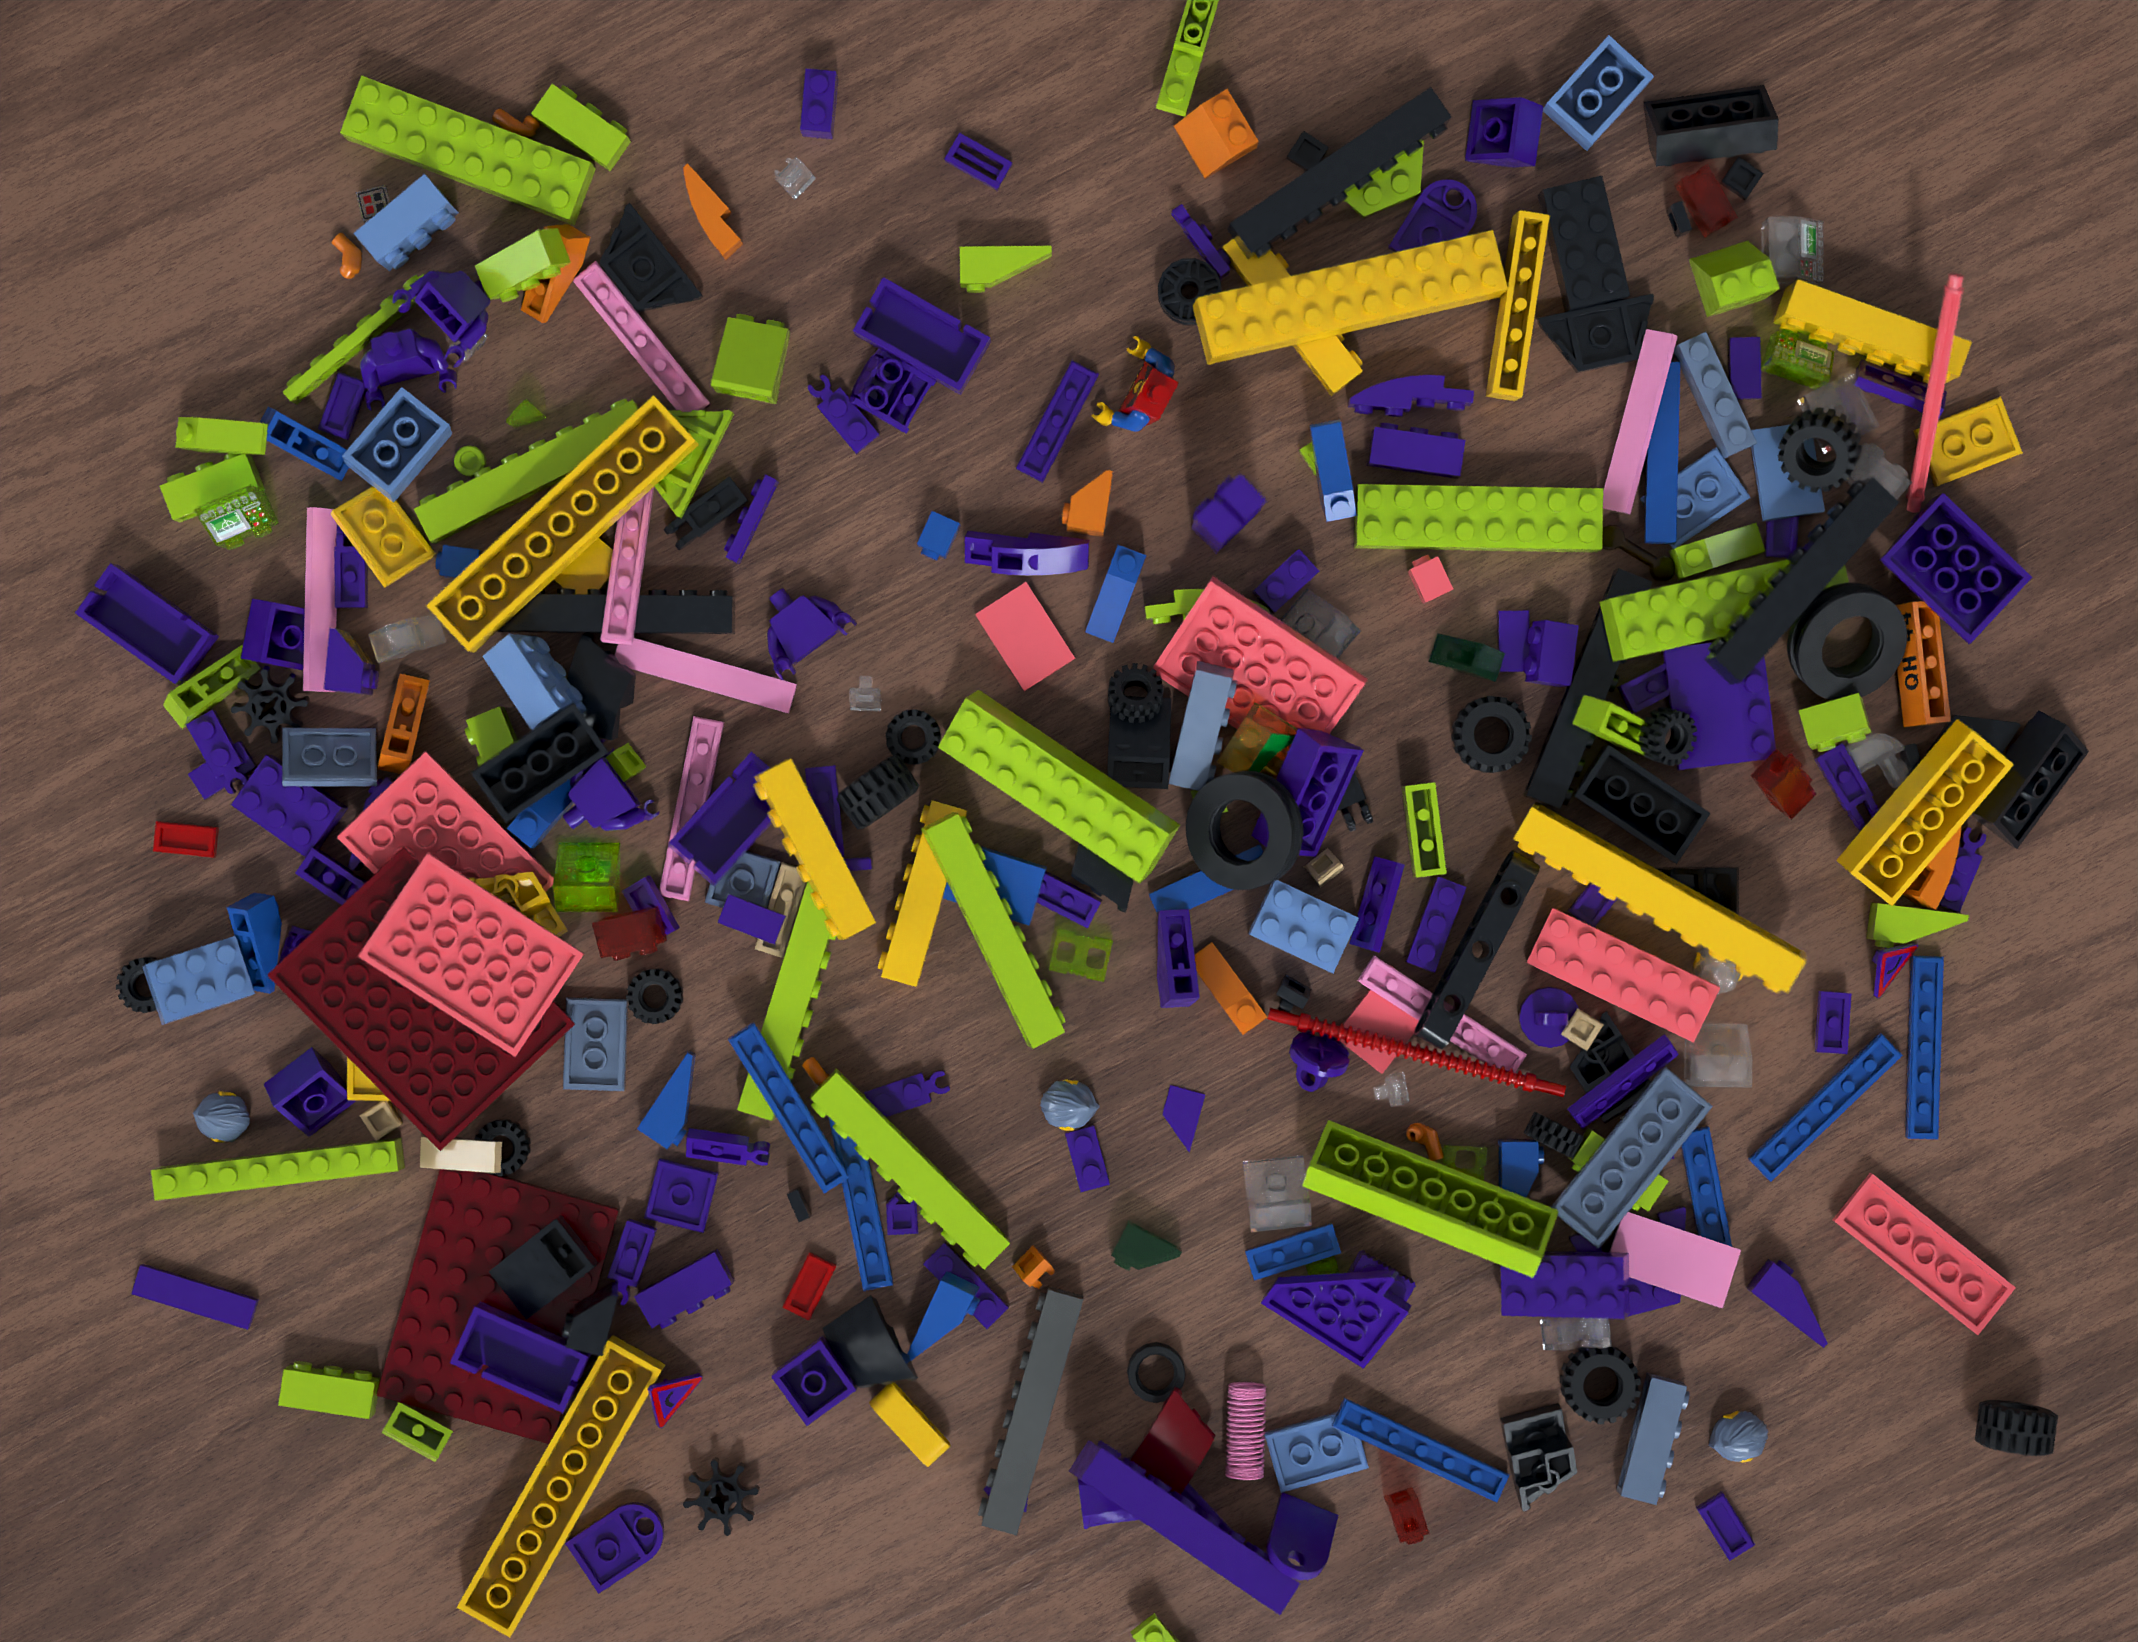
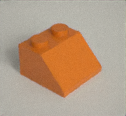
M1228 89L1202 103L1174 125V129L1204 179L1255 150L1259 142Z
M1106 470L1072 495L1071 503H1064L1062 524H1067V532L1103 537L1113 471Z

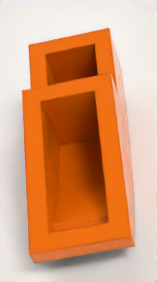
M687 163L683 167L691 205L711 243L726 261L743 245L741 239L724 222L732 213Z
M1961 827L1903 893L1904 896L1917 906L1937 909L1954 870L1960 843Z

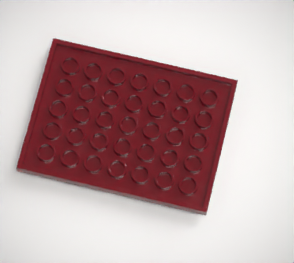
M403 847L274 967L267 976L441 1151L575 1025V1022L552 1001L515 1057L358 957L420 864Z
M440 1169L376 1396L549 1444L559 1427L562 1412L481 1377L483 1371L488 1367L484 1364L474 1374L451 1364L450 1361L474 1307L480 1302L562 1337L567 1312L573 1313L575 1304L597 1292L620 1209L504 1176H497V1174L491 1175L487 1172ZM562 1215L599 1263L526 1320L489 1271Z

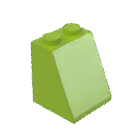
M1749 241L1689 259L1707 317L1765 300L1779 289L1770 258Z
M736 314V318L728 317L712 376L711 386L713 389L721 394L776 404L790 337V331L784 328V323L775 320H766V324L754 322V317L744 314Z

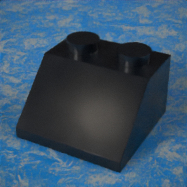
M612 1282L575 1304L573 1313L567 1312L562 1337L567 1338L566 1348L603 1356L618 1298V1283Z

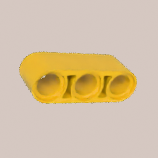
M893 1381L892 1384L885 1386L869 1401L870 1406L927 1467L951 1447L947 1438Z

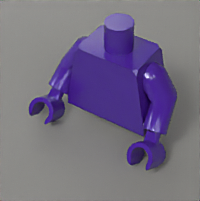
M429 271L409 285L411 289L408 291L404 289L397 290L393 295V303L399 299L406 300L407 302L399 307V312L405 313L410 310L411 300L416 297L415 302L454 343L458 340L460 341L458 346L454 345L448 348L444 356V360L450 353H455L459 356V360L453 366L455 368L461 365L467 348L471 350L485 334L489 317L486 309L490 305V299L486 296L481 281L473 282L465 272L458 271L450 274L448 272Z
M413 329L395 333L386 332L380 337L371 339L372 349L367 350L360 361L364 387L368 389L365 393V400L370 411H372L370 403L373 400H380L382 409L385 407L383 392L377 388L379 384L382 387L439 371L438 386L442 392H446V381L453 383L454 388H457V373L452 369H447L449 364L446 359L444 360L445 355L439 343L434 339L419 335Z
M780 589L769 598L779 612L769 620L771 626L767 630L768 652L774 663V671L780 680H784L782 672L786 669H790L794 675L796 670L793 665L797 664L839 631L846 636L848 633L844 630V626L849 622L856 626L857 622L832 601L816 595L808 598L802 595L793 602L785 589Z
M601 739L600 741H601V742L603 743V745H604V743H605L606 740ZM614 748L571 778V790L568 796L575 806L564 813L563 818L572 829H575L587 820L593 828L601 827L605 831L626 830L644 820L649 821L659 815L660 811L655 814L647 811V806L652 804L654 800H648L641 805L627 784L623 782L607 761L606 757L614 751Z

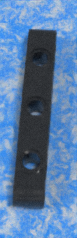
M1514 850L1506 856L1420 1017L1414 1031L1416 1036L1439 1049L1445 1048L1449 1043L1539 873L1540 865ZM1504 888H1507L1511 894L1510 901L1507 904H1504L1500 897L1501 891ZM1477 941L1482 945L1483 950L1478 958L1472 953L1473 944ZM1448 995L1454 1000V1006L1450 1011H1447L1443 1004L1444 999Z

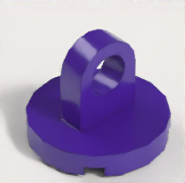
M1553 987L1536 989L1527 996L1520 1006L1518 1016L1520 1028L1524 1035L1538 1046L1547 1048L1562 1046L1570 1040L1562 1036L1561 1033L1579 1007L1573 997L1562 989Z
M1311 1031L1299 1033L1293 1038L1289 1049L1292 1061L1298 1065L1296 1070L1297 1081L1308 1092L1324 1087L1328 1078L1341 1076L1346 1072L1350 1062L1347 1048L1333 1037L1328 1039L1326 1034L1323 1037L1313 1036ZM1308 1073L1315 1075V1082L1310 1079Z

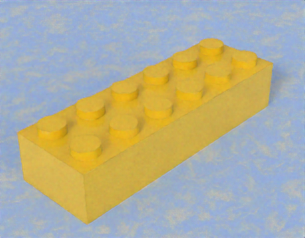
M1799 279L1785 288L1773 323L1781 325L1779 328L1781 331L1797 335L1798 332L1806 334L1811 342L1820 345H1826V342L1838 346L1837 350L1848 355H1855V352L1867 356L1865 360L1880 366H1883L1884 363L1895 366L1894 371L1907 376H1912L1913 373L1923 376V381L1928 383L1938 329ZM1954 335L1945 384L1960 377L1972 341Z
M1956 719L1836 861L1888 904L1893 906L2014 764L1972 729Z

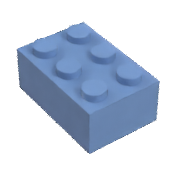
M1608 35L1546 103L1543 112L1581 147L1588 151L1650 83L1654 76Z
M424 174L354 232V234L378 263L388 271L393 268L397 270L409 260L408 255L416 248L418 250L425 248L432 241L431 236L439 229L443 231L455 222V216L459 212L439 188Z
M401 387L342 455V458L350 469L394 503L453 433L447 422Z
M508 634L485 653L483 658L531 730L572 702L576 704L581 713L587 710L582 703V695L567 681L564 668L554 661L549 653L550 648L542 638L538 636Z
M1276 880L1271 883L1248 934L1334 973L1359 918Z
M236 936L145 964L142 967L162 1025L255 994Z

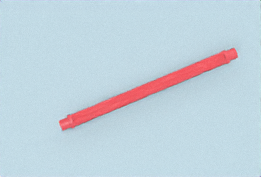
M1956 273L1949 274L1948 284L1944 287L1945 293L1909 490L1906 495V499H1908L1906 510L1913 513L1920 512L1921 503L1925 500L1924 494L1961 294L1964 289L1962 287L1963 275Z

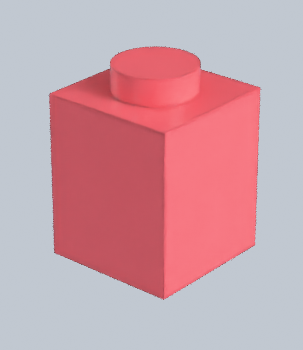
M1425 555L1413 561L1414 568L1407 571L1423 604L1453 590L1438 556L1430 559L1429 555Z

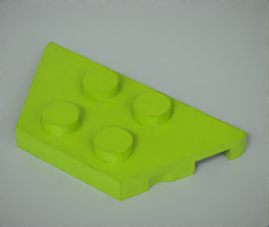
M1423 147L1409 157L1406 153L1396 159L1398 164L1386 173L1379 170L1371 176L1373 181L1361 190L1354 187L1346 193L1348 198L1344 202H1347L1364 219L1420 195Z
M668 410L699 444L654 486L675 515L681 519L734 416V413L730 410L707 412L705 410H692L691 412Z

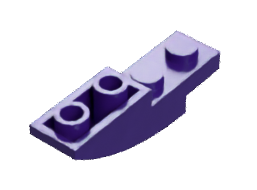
M1444 375L1408 376L1382 382L1359 392L1349 399L1348 407L1355 408L1354 412L1359 414H1373V410L1385 411V416L1403 417V412L1408 413L1411 410L1412 401H1417L1416 406L1434 408L1435 403L1447 404L1446 409L1463 411L1465 406H1471L1473 403L1474 391L1444 388Z
M967 531L965 535V563L992 566L991 573L1007 575H1054L1087 570L1089 567L1090 540L1032 532L1029 533L1028 538Z

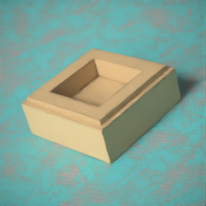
M1577 1008L1561 1035L1587 1051L1604 1024Z
M381 1101L359 1115L376 1141L403 1124L389 1101Z

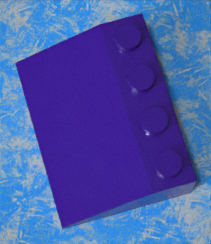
M1944 493L1933 497L1880 559L1885 566L1968 644H1971L2032 578Z
M1713 642L1682 646L1663 651L1664 663L1666 664L1667 689H1669L1670 693L1668 696L1669 706L1671 709L1689 714V717L1695 721L1692 725L1697 726V732L1693 733V736H1697V741H1692L1691 746L1695 748L1693 752L1687 751L1688 759H1682V763L1677 765V770L1777 758L1765 657L1760 660L1741 683L1730 685L1704 660L1709 655L1710 651L1708 648Z

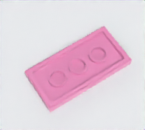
M1628 1212L1617 1226L1609 1252L1629 1253L1630 1278L1723 1308L1741 1250Z

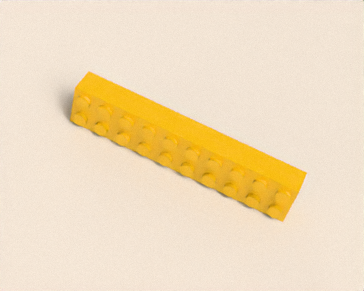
M1491 230L1199 297L1193 304V310L1207 365L1499 298L1508 290L1494 231Z
M653 395L426 606L467 651L475 653L699 444Z
M1535 802L1514 837V840L1519 842L1517 847L1531 855H1534L1535 852L1546 857L1545 863L1557 870H1561L1562 867L1573 872L1571 877L1584 885H1588L1589 882L1600 887L1598 892L1606 898L1615 901L1617 897L1627 903L1626 908L1639 916H1642L1643 913L1648 914L1654 918L1653 923L1666 931H1670L1673 928L1682 934L1680 938L1695 947H1697L1698 943L1709 949L1708 954L1721 962H1724L1725 959L1735 963V969L1750 978L1753 974L1762 978L1764 981L1762 984L1776 993H1779L1780 990L1788 993L1806 962V952L1538 802Z
M614 1335L610 1337L605 1345L603 1356L599 1355L459 1602L458 1609L509 1638L512 1636L649 1395L648 1387L656 1383L665 1364Z

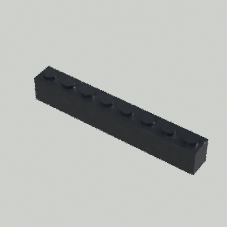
M1432 87L1428 88L1232 221L1227 229L1247 259L1254 255L1258 259L1273 249L1271 245L1279 238L1286 241L1298 232L1296 228L1304 221L1311 224L1323 215L1321 211L1329 204L1336 207L1348 198L1346 194L1354 187L1361 190L1373 181L1371 177L1379 170L1386 173L1398 164L1396 160L1404 153L1409 157L1423 147L1421 143L1429 136L1434 140L1448 130L1446 125L1452 116Z
M1874 477L1863 481L1858 479L1847 490L1849 496L1844 502L1841 503L1839 501L1828 511L1829 519L1823 525L1818 524L1811 530L1807 536L1810 539L1803 548L1799 546L1789 555L1787 560L1790 563L1784 570L1778 569L1769 578V587L1764 592L1759 591L1748 602L1750 608L1744 615H1737L1728 625V628L1731 630L1724 638L1722 636L1718 637L1709 646L1708 650L1710 653L1704 660L1730 685L1741 683L1899 504V501Z
M1620 568L1615 569L1602 601L1650 590L1652 581ZM1600 606L1573 670L1571 686L1566 687L1523 796L1555 809H1561L1562 804L1568 805L1574 790L1570 787L1573 777L1580 776L1585 764V760L1581 759L1585 748H1591L1596 735L1572 724L1582 698L1586 695L1605 701L1608 691L1613 692L1618 683L1619 675L1616 674L1619 664H1625L1627 660L1613 662Z
M543 589L497 632L602 633L607 598L606 590L587 589V595H575V589H557V594H545V589ZM648 590V595H639L634 633L735 634V597L728 596L727 590H709V596H697V590H679V595H667V590Z

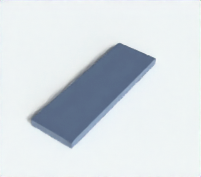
M1663 1067L1553 1203L1551 1208L1559 1210L1557 1216L1594 1247L1599 1248L1713 1106L1667 1067Z

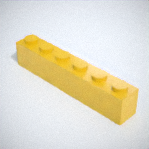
M1519 210L1512 217L1504 270L1508 290L1500 297L1485 397L1517 401L1523 396L1550 215Z
M1234 239L1222 247V250L1229 257L1231 265L1247 286L1291 277L1286 270L1289 268V265L1279 252L1274 254L1271 250L1259 259L1256 255L1247 259ZM1342 334L1293 345L1331 397L1363 372L1360 368L1363 363L1359 356L1353 350L1348 352L1341 343L1344 341Z
M786 759L755 775L754 778L757 783L753 784L754 789L761 801L766 799L771 809L768 811V816L774 827L781 828L785 836L782 842L790 856L794 854L800 864L796 866L797 872L804 883L808 881L814 891L810 894L816 908L818 910L823 909L828 919L824 923L832 937L837 936L839 940H845L875 924V919L792 759Z
M932 800L930 806L924 805L920 822L924 823L925 827L953 812L958 813L960 817H966L968 810ZM923 832L922 835L916 834L911 850V852L916 853L914 864H907L903 881L908 882L905 894L899 892L894 909L899 911L897 923H890L886 940L891 941L888 953L882 951L877 968L883 970L881 977L914 987L918 986L947 884Z

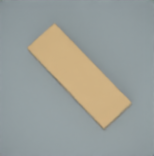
M782 862L767 908L786 915L776 944L774 945L758 938L755 950L781 958L785 956L807 882L804 883L800 878L794 865Z
M421 1137L420 1168L500 1173L502 1142L454 1138L440 1151L427 1137Z

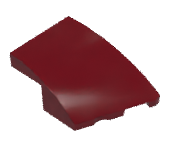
M1175 1386L1129 1460L1147 1471L1144 1475L1145 1477H1148L1150 1474L1171 1488V1492L1175 1491L1181 1495L1201 1464L1216 1435L1207 1424L1202 1422L1201 1416L1196 1409H1190L1182 1398V1391Z

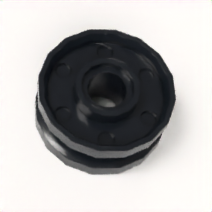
M1183 258L1171 263L1162 273L1158 283V301L1163 313L1172 321L1181 325H1197L1193 310V304L1197 298L1221 293V281L1217 272L1207 262L1196 258ZM1187 285H1193L1197 288L1198 295L1193 299H1187L1181 294L1182 288Z

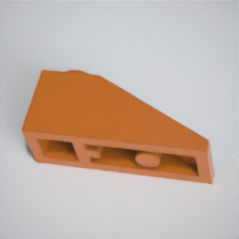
M569 224L545 226L544 230L558 228L571 263L560 269L561 274L549 279L542 278L539 280V286L526 290L520 309L541 323H547L583 265L591 238Z
M399 674L380 754L379 770L402 774L410 766L430 680Z
M1213 942L1194 954L1198 975L1242 1035L1267 1018L1264 1011Z

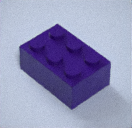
M265 755L231 804L304 857L308 855L312 848H321L348 809L346 805L318 786H283V761L274 755Z

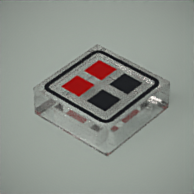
M385 185L355 192L363 223L368 222L391 202L387 186Z

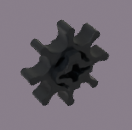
M264 666L261 670L263 678L261 685L254 686L246 678L240 679L237 686L248 693L249 701L246 703L235 702L231 707V712L244 711L251 716L252 723L244 731L246 736H250L255 727L265 726L271 732V743L275 744L280 738L278 732L280 724L284 723L291 725L293 728H302L303 722L293 716L292 708L296 706L306 707L310 698L308 696L295 698L290 694L289 686L296 679L294 673L289 675L286 682L279 684L273 682L270 678V667ZM277 696L276 704L268 709L266 713H263L262 711L266 703Z
M715 1457L710 1463L713 1469V1476L711 1478H700L696 1472L690 1474L688 1480L699 1486L700 1495L696 1498H686L683 1506L684 1508H689L697 1505L704 1510L705 1517L698 1524L699 1530H704L710 1519H719L724 1525V1535L728 1536L733 1530L730 1524V1517L732 1515L741 1514L748 1521L753 1520L755 1513L744 1507L743 1498L747 1495H757L760 1487L759 1485H754L746 1488L739 1483L738 1476L745 1469L744 1463H739L733 1474L726 1475L721 1472L719 1459ZM709 1485H712V1489L710 1491H706L707 1487ZM719 1486L722 1494L728 1495L724 1507L721 1499L715 1498L719 1491ZM737 1502L736 1506L731 1508V1504Z

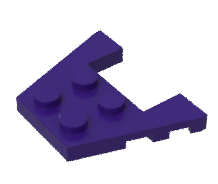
M1684 1206L1657 1213L1660 1223L1685 1231L1686 1209ZM1579 1233L1569 1236V1240L1577 1252H1602L1601 1246L1599 1248L1594 1247ZM1630 1277L1625 1285H1619V1290L1623 1286L1629 1287L1630 1314L1628 1316L1680 1303V1294Z

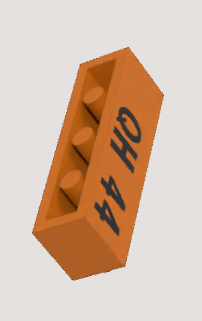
M1924 601L1896 605L1904 617L1907 628L1906 649L1897 668L1903 726L1915 727L1951 722L1940 617Z

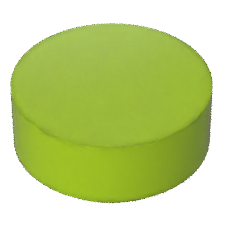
M468 445L456 452L454 464L461 474L474 477V473L485 468L486 457L479 448Z

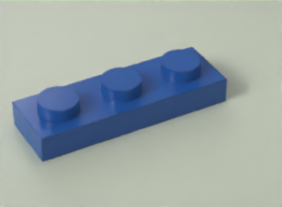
M1329 1223L1246 1249L1245 1253L1255 1281L1340 1254L1341 1250L1333 1224Z

